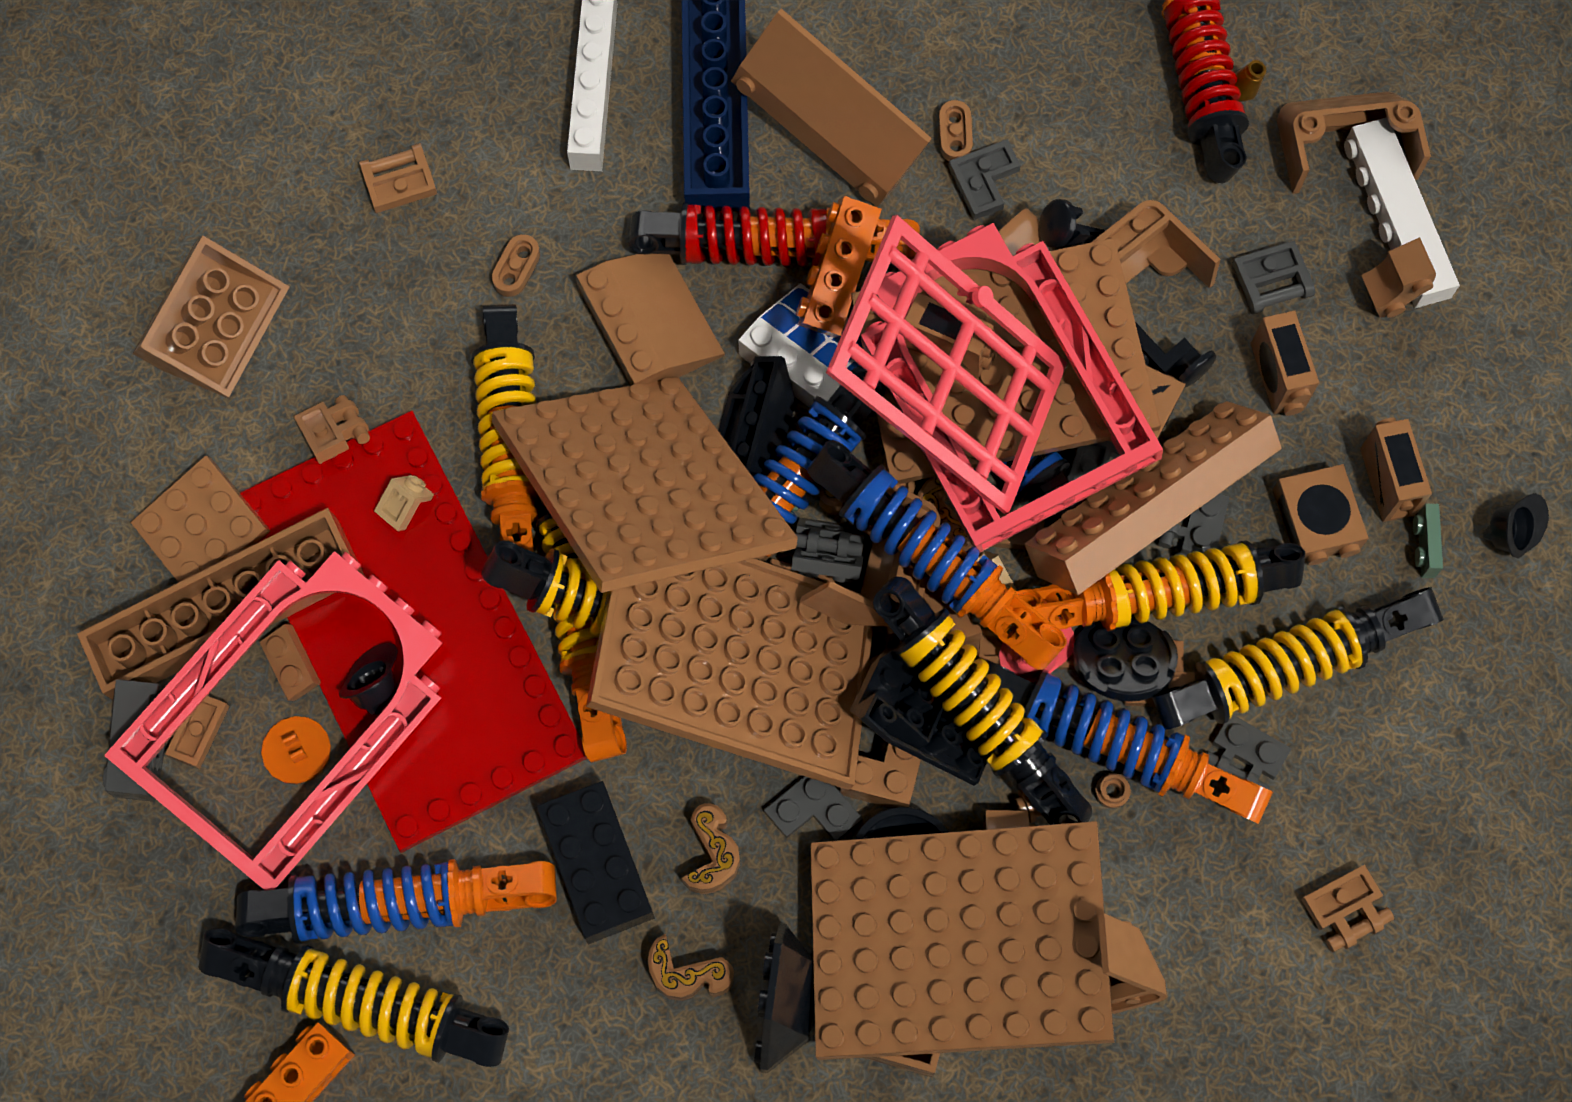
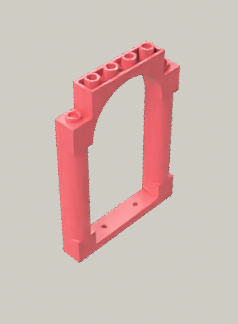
M992 223L986 227L984 225L977 226L970 230L963 239L957 242L948 241L937 249L960 270H988L1009 278L1026 292L1032 302H1036L1111 434V441L1120 455L1110 462L1000 518L994 505L921 449L973 547H977L982 552L1162 459L1163 448L1044 241L1036 245L1033 243L1026 244L1016 252V255L1012 256L996 226ZM927 263L924 272L935 281L943 276ZM901 271L886 273L877 292V296L892 309L906 279V275ZM919 286L917 287V290H916L915 295H914V297H913V299H912V302H911L910 307H909V309H908V311H907V314H908V312H909V310H910V308H911V306H912V304H913V302H914V300H915L917 294H918V293H921V292L923 291ZM875 322L865 329V333L861 334L863 346L872 357L883 334L886 322ZM898 333L885 367L930 403L933 394L909 353L904 337ZM889 389L900 411L918 426H921L924 417ZM935 427L932 437L973 469L962 447Z
M334 551L306 583L302 580L306 573L292 561L284 565L278 560L104 755L264 890H275L441 699L436 694L440 688L425 675L420 680L415 676L442 645V642L437 639L441 633L428 621L425 620L421 625L412 618L411 615L414 610L401 598L394 602L385 595L384 592L388 587L374 575L367 579L357 571L361 564L347 552L340 556ZM322 593H345L365 599L379 608L389 618L399 635L404 656L400 685L393 699L254 858L146 768V766L278 616L280 617L288 608L307 597Z

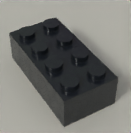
M603 781L537 806L588 945L655 919Z

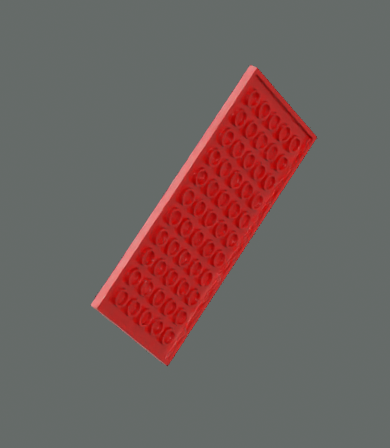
M413 411L368 431L370 440L365 444H360L353 438L347 441L350 449L319 464L316 457L240 493L270 529V532L259 542L329 508L339 520L358 562L361 564L360 567L365 577L368 579L371 575H374L388 587L384 592L385 595L394 602L401 598L414 610L411 615L412 618L421 625L425 620L428 621L441 633L437 639L442 642V645L415 675L419 680L425 675L440 688L436 694L441 699L367 783L400 853L587 759L582 740L504 589L491 586L483 579L481 569L488 557ZM409 475L416 476L424 481L425 487L434 496L431 501L420 503L406 530L397 531L374 510L392 478ZM334 593L288 616L287 619L290 625H293L321 682L319 685L349 748H351L394 697L393 695L387 700V703L376 715H371L366 709L358 708L350 698H341L339 691L344 685L351 668L372 647L382 643L395 644L398 654L392 667V672L398 689L403 674L404 656L401 640L394 625L379 608L360 597L345 593Z

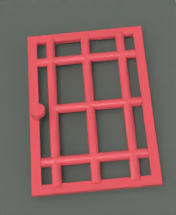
M895 215L890 220L826 373L1003 514H1009L1067 362L993 299V292L988 286H978L904 220ZM900 239L916 252L913 262L896 248ZM890 262L906 275L893 309L877 296ZM927 263L959 289L957 291L958 296H967L966 303L974 304L976 307L981 308L1024 345L1022 353L1019 354L924 272ZM918 286L962 323L949 355L905 320ZM870 310L887 323L873 357L856 344ZM898 333L943 369L930 403L885 367ZM973 333L1015 368L1003 400L961 366ZM1035 356L1049 367L1046 376L1032 365ZM850 358L867 371L863 381L846 368ZM1026 378L1041 390L1029 422L1014 410ZM954 380L959 382L997 414L985 447L942 413ZM878 381L924 417L921 426H918L875 391ZM1008 424L1023 435L1011 468L996 457ZM935 427L979 461L976 470L972 469L932 437ZM990 470L1005 482L1002 491L987 481Z

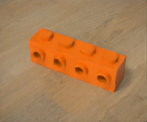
M847 196L839 199L838 203H832L827 216V221L831 222L828 234H822L816 251L821 254L818 265H812L807 277L806 284L811 285L807 298L802 297L797 308L796 316L800 317L799 326L834 338L841 336L852 303L851 293H854L882 210L881 208Z
M319 1022L314 1027L309 1025L296 1038L298 1043L288 1055L283 1053L274 1061L270 1067L272 1073L264 1082H256L246 1092L244 1096L245 1102H313L355 1054Z

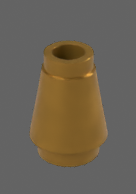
M1253 60L1235 73L1237 75L1235 86L1241 92L1238 101H1249L1256 97L1266 74V66L1261 61Z

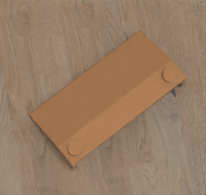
M782 8L777 12L742 61L731 80L742 94L749 96L858 190L865 200L870 201L876 207L900 183L932 139Z

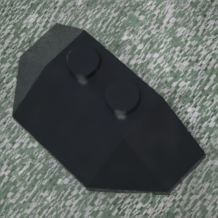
M782 356L754 357L750 363L751 367L741 375L730 390L718 429L752 477L758 473L763 475L767 473L764 468L766 460L772 459L779 462L775 449L779 445L785 444L796 404L786 361Z

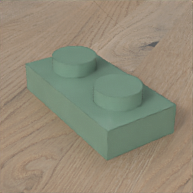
M1425 504L1413 518L1414 535H1419V547H1416L1415 565L1421 568V578H1435L1443 569L1439 504Z

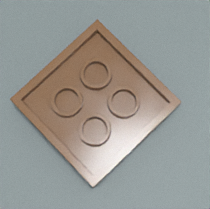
M204 456L130 522L178 583L257 544L270 532L266 524L212 458Z

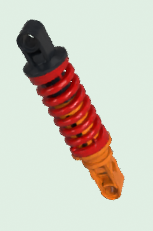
M1166 0L1162 5V16L1169 30V42L1173 46L1172 55L1176 61L1175 69L1179 75L1178 82L1182 90V101L1186 106L1185 116L1189 120L1188 137L1191 142L1201 145L1206 173L1210 179L1217 183H1226L1246 163L1247 156L1244 151L1241 134L1248 129L1249 120L1245 114L1244 105L1238 101L1241 92L1235 86L1237 75L1232 71L1234 61L1228 56L1231 48L1228 42L1225 41L1227 30L1222 26L1224 17L1219 12L1221 10V0Z
M683 202L680 213L652 212L648 210L634 213L631 218L629 246L634 252L644 255L679 254L681 265H687V263L701 264L706 258L707 250H709L710 260L713 264L722 262L726 250L729 263L736 265L740 261L743 250L745 261L748 265L756 264L758 256H762L764 265L771 266L777 256L784 267L791 264L793 257H797L800 267H806L809 264L810 258H812V265L817 266L821 256L820 253L816 252L818 243L823 233L828 234L831 222L827 221L830 207H827V209L812 208L808 212L807 218H803L802 211L799 208H793L790 217H785L784 210L781 207H777L774 209L772 217H768L767 210L764 207H758L755 216H750L749 208L742 206L739 208L737 221H733V213L730 206H723L720 220H716L714 207L707 205L704 208L703 220L697 219V214H701V205ZM878 219L875 235H873L865 261L873 262L890 220ZM902 219L920 234V226L916 221ZM901 239L899 240L896 248L912 261L916 252ZM871 245H875L873 253L871 252Z

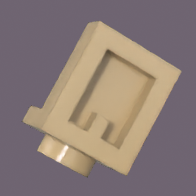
M409 475L392 478L374 512L397 531L406 530L420 503L431 501L434 494L425 487L424 481L416 476Z

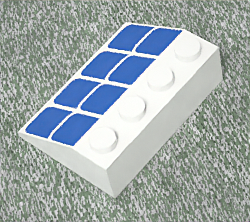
M800 283L760 315L738 340L739 355L749 363H751L755 356H782L785 358L794 397L810 408L816 396L828 401L841 385L826 373L841 336L834 338L798 325L800 317L796 316L799 302L802 297L807 298L809 289ZM846 318V321H845V324H844V327H843V331H844V328H845V326H846V324H847L848 318ZM858 337L856 344L862 348L861 340ZM850 358L846 368L851 371L860 365Z

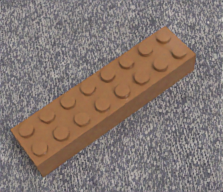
M1228 401L1215 406L1208 415L1191 423L1189 428L1178 436L1167 440L1164 446H1162V459L1089 496L1083 503L1074 509L1066 511L1059 520L1049 527L1039 530L1032 539L1024 543L1037 577L1076 595L1081 594L1281 450L1282 447L1271 415Z
M326 508L77 633L102 693L114 701L116 679L156 684L179 672L278 560L284 565L292 561L306 573L302 578L305 583L334 551L340 556L347 552L358 562L339 520L329 508ZM359 567L357 571L365 577L361 567ZM322 593L307 597L288 608L272 624L334 593Z

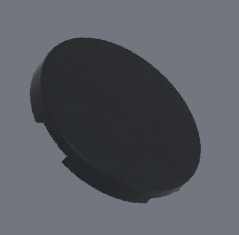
M1132 614L1131 623L1128 626L1118 627L1112 631H1107L1103 628L1100 621L1093 622L1091 626L1084 627L1077 634L1073 648V664L1081 680L1098 694L1118 701H1141L1158 695L1171 683L1178 662L1177 648L1170 634L1148 621L1139 623L1134 614Z

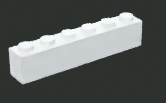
M582 0L567 149L570 170L602 171L617 0Z
M1387 117L1353 126L1344 143L1345 153L1355 163L1357 182L1361 187H1365L1368 194V208L1371 214H1376L1380 223L1379 234L1382 241L1388 242L1390 250L1420 237L1435 269L1434 287L1412 301L1414 307L1418 308L1451 299L1460 286L1394 129L1389 125Z

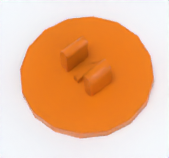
M293 716L281 720L270 728L263 740L261 755L264 766L274 778L284 783L300 784L312 780L323 771L330 758L331 744L327 732L318 722L308 717Z

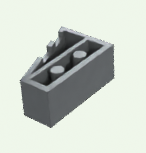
M116 679L109 749L163 690L159 684ZM167 742L146 766L159 779ZM108 759L103 773V786L107 793L114 798L155 802L156 799Z

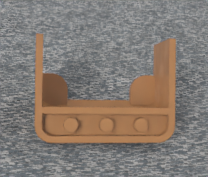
M1378 92L1285 104L1279 112L1277 124L1292 193L1300 192L1309 172L1304 144L1319 141L1324 132L1348 130L1353 126L1386 117L1389 125L1394 130L1401 132L1407 162L1414 179L1418 180L1431 157L1419 108L1414 103L1393 92Z
M1154 200L1140 203L1092 241L1096 242L1115 238L1125 283H1128L1149 265L1164 276L1176 275L1187 267L1210 288L1215 283L1221 260L1163 204Z
M895 485L893 489L889 487L886 491L892 495L899 486ZM908 491L901 504L906 507L913 499L919 498L923 504L916 517L920 519L926 512L933 510L937 514L933 525L936 527L940 526V514L935 505ZM873 526L862 532L870 536ZM887 537L879 543L872 544L861 593L848 590L832 581H828L803 595L800 603L847 625L889 627L874 609L873 599L876 593L891 578L904 577L912 583L915 590L923 598L928 575L923 579H915L913 577L914 563L908 567H901L898 562L901 554L900 551L894 555H887L884 551ZM889 593L894 601L899 602L894 594Z
M1105 913L1098 915L1103 974L1110 976L1112 1014L1165 1000L1167 998L1166 981L1141 930L1133 926L1131 922L1121 921Z

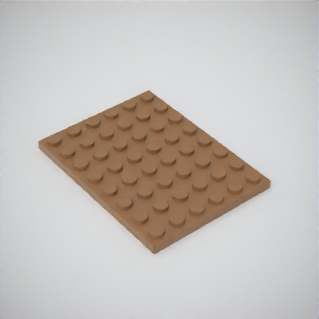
M1115 238L1049 251L1153 431L1160 430L1161 425ZM981 269L961 270L978 286H988L993 292V299L1067 362L1032 456L1111 440L1108 428L1036 302H1032L1019 285L1001 274ZM944 276L935 280L936 283L977 318L993 324L994 332L1019 354L1022 353L1024 348L1022 343L981 308L976 307L974 304L966 303L967 296H958L957 291L959 289ZM924 290L921 292V294L932 298ZM860 291L851 293L853 306L856 303ZM872 310L869 311L861 330L860 339L861 334L865 333V329L878 321L885 322ZM908 348L931 393L934 394L943 369L926 355ZM996 353L990 369L986 370L983 368L979 378L976 379L1003 400L1015 368ZM1035 356L1032 365L1046 376L1049 367ZM1026 378L1014 410L1029 422L1041 390ZM954 380L942 413L985 447L997 414L959 382ZM885 386L883 398L900 410L889 389ZM877 414L888 471L898 481L897 484L936 477L921 448ZM1009 424L996 455L1002 462L1014 460L1023 437L1022 434ZM963 449L973 469L976 468L979 461Z
M678 377L664 378L649 384L638 383L594 393L573 395L562 399L541 401L525 406L509 407L492 412V424L601 593L796 549L798 540L796 534Z
M755 558L607 591L586 707L849 790L855 785L862 721L850 711V708L868 673L873 626L847 625L800 603L803 595L825 583Z
M1097 821L811 843L816 1058L818 1060L1115 1043L1110 976L1103 974L1098 921V915L1104 914L1105 910Z

